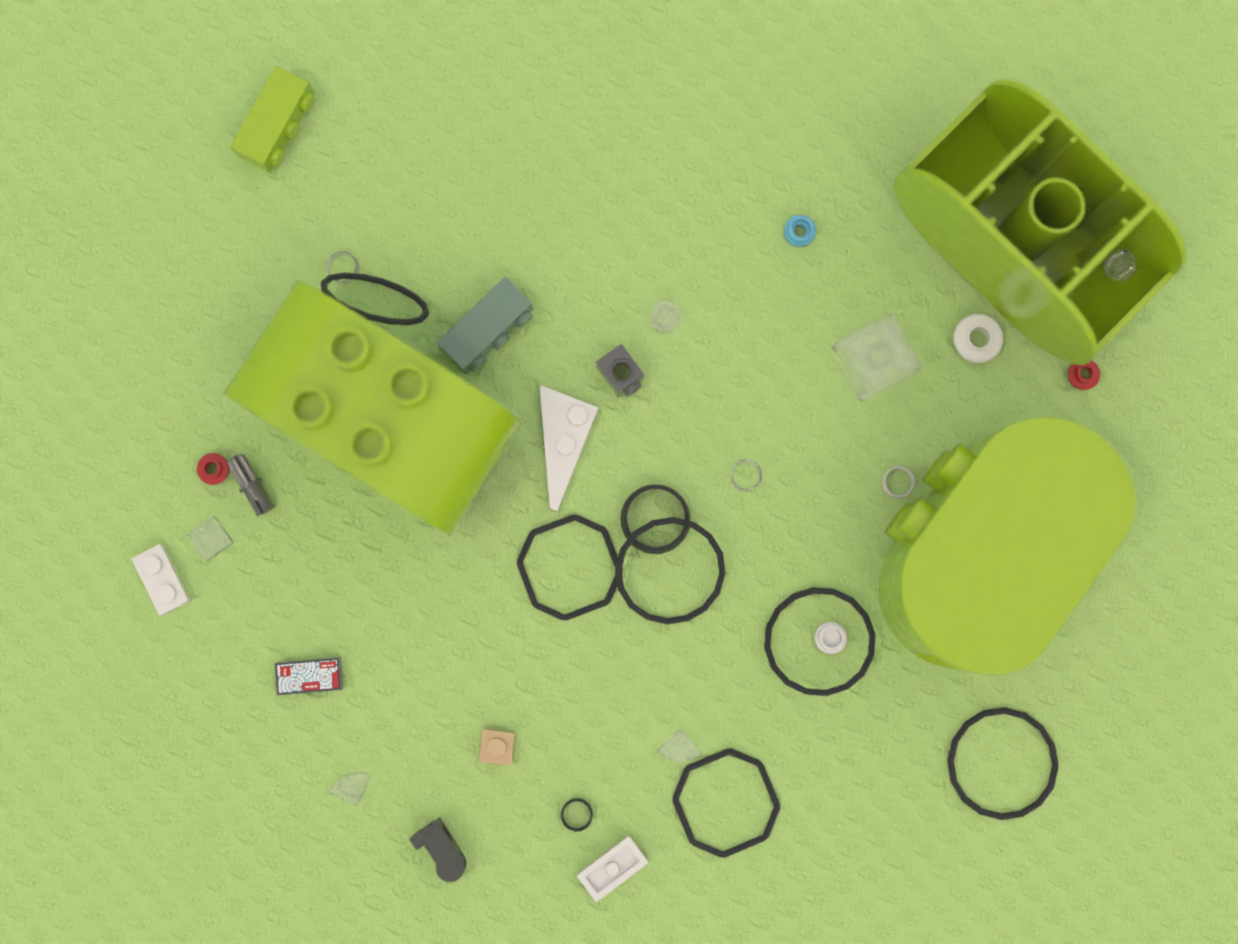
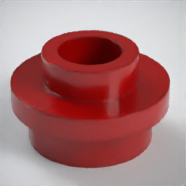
M1092 360L1085 365L1071 364L1068 368L1067 377L1074 388L1089 390L1099 382L1100 369ZM1082 368L1088 370V379L1081 377L1080 370Z
M217 453L206 454L197 464V475L206 484L218 485L224 482L229 475L228 461ZM211 463H215L217 471L210 475L207 468Z

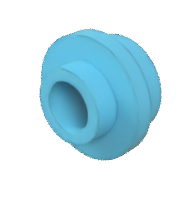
M804 215L793 216L787 221L784 228L786 240L796 247L807 246L813 241L816 234L814 222ZM802 227L805 230V235L797 236L794 233V229Z

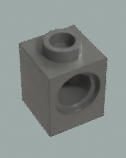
M622 344L596 361V368L617 397L622 394L628 397L642 387L640 381L644 379V374ZM618 366H625L630 370L631 375L627 380L619 381L614 378L613 370Z

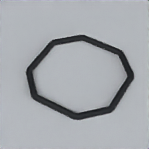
M570 515L533 529L528 534L517 559V567L533 607L566 621L608 605L617 588L616 575L604 600L573 612L562 614L537 602L523 561L535 535L569 522L577 521L602 532L615 567L618 557L608 530L604 526L579 515Z
M725 749L687 765L682 772L673 795V804L691 845L721 858H726L766 841L780 810L779 800L764 764L760 760L734 749ZM732 755L758 767L774 808L763 835L728 850L721 851L695 840L680 804L679 797L690 771L725 756Z

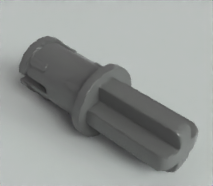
M238 454L232 457L227 464L241 487L239 492H244L256 513L255 515L258 517L273 509L275 505L271 502L261 484L262 478L256 476L245 455Z

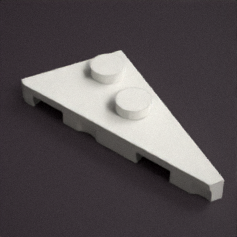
M541 385L540 399L550 509L558 512L599 408Z

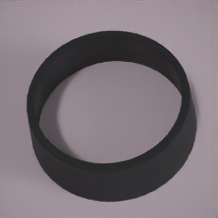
M657 484L647 485L634 491L625 501L621 511V528L626 539L632 534L627 523L628 509L631 502L640 493L651 489H661L670 492L682 504L685 520L690 521L689 508L683 497L672 488ZM684 526L680 535L673 542L665 546L651 547L642 544L637 539L631 545L649 554L666 553L681 544L688 533L689 527Z

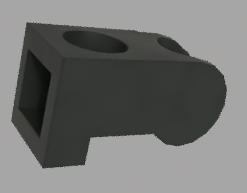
M440 817L411 836L409 840L416 850L425 846L436 863V873L441 880L454 882L463 875L466 868V858Z

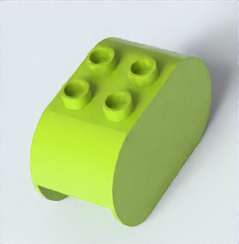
M997 80L989 84L894 180V190L898 202L921 236L1020 333L1044 351L1071 364L1085 365L1089 363L1152 297L1183 268L1186 262L1187 253L1184 240L1167 213L1054 104L1037 91L1015 81Z
M301 281L295 282L223 393L448 535H451L468 505L521 425V422L513 414L457 375L343 304Z
M1054 417L1022 420L973 443L967 448L958 443L951 452L944 450L922 480L934 489L928 499L924 500L922 497H919L913 504L906 502L885 530V533L896 542L883 561L879 577V600L884 618L892 633L904 647L919 658L940 667L966 670L979 674L997 675L1014 672L1031 664L1047 648L1130 531L1135 515V491L1130 474L1120 456L1102 437L1089 428L1070 420Z

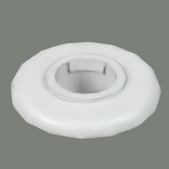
M972 314L964 317L957 324L953 333V343L957 352L964 359L972 363H984L992 360L999 354L1003 345V332L1000 325L992 317L985 314ZM979 330L985 334L986 344L984 347H976L971 343L970 333L972 331Z

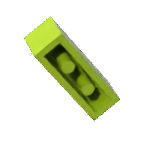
M275 65L230 146L237 157L268 173H271L274 166L277 167L281 163L285 154L284 147L289 139L292 140L296 136L300 127V118L304 112L307 113L314 103L315 92L309 82Z

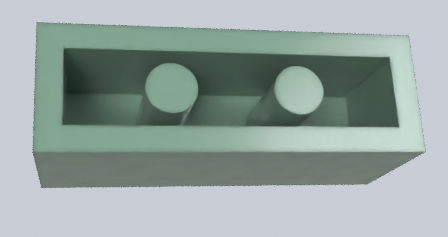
M505 276L436 343L465 374L470 370L476 372L486 363L487 358L485 356L493 348L497 351L510 339L508 334L516 326L520 329L533 317L531 314L534 310L533 304Z

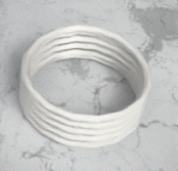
M896 466L885 473L882 485L888 495L894 498H902L913 491L915 478L909 469L903 466ZM894 469L906 471L911 478V487L904 495H895L887 488L886 477Z

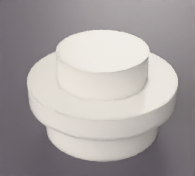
M825 622L817 628L814 640L816 646L822 652L836 654L845 647L847 634L840 624Z

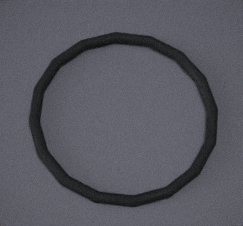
M343 272L328 275L321 281L322 293L370 321L408 326L422 323L429 316L427 304L417 294L383 278ZM340 279L363 280L381 284L413 299L422 308L423 313L419 317L409 319L388 318L370 314L337 299L328 290L327 284Z
M676 517L652 520L633 531L620 548L615 566L618 591L628 607L646 620L663 624L690 621L707 611L720 594L726 573L723 552L713 535L693 521ZM678 524L691 527L708 539L717 554L719 575L715 590L701 607L687 615L665 618L648 614L633 603L624 588L621 569L625 553L637 536L654 526Z
M812 587L791 594L775 608L766 625L764 649L771 669L785 685L805 695L829 696L848 690L866 674L875 655L876 634L869 614L853 597L832 588ZM811 594L834 595L849 602L863 617L869 633L868 655L860 671L845 684L827 690L805 688L789 680L776 665L771 650L772 628L780 612L794 600Z
M1005 707L984 710L965 721L952 739L947 760L951 784L962 802L980 815L999 820L1024 817L1040 807L1054 789L1059 768L1055 744L1044 726L1025 712ZM1007 714L1022 718L1039 730L1049 746L1052 768L1048 785L1037 801L1021 811L998 813L983 809L966 796L957 781L954 758L958 742L971 725L987 716Z

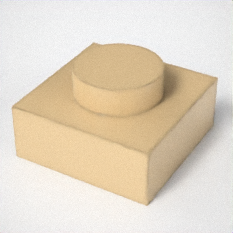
M483 729L479 762L511 766L516 732Z

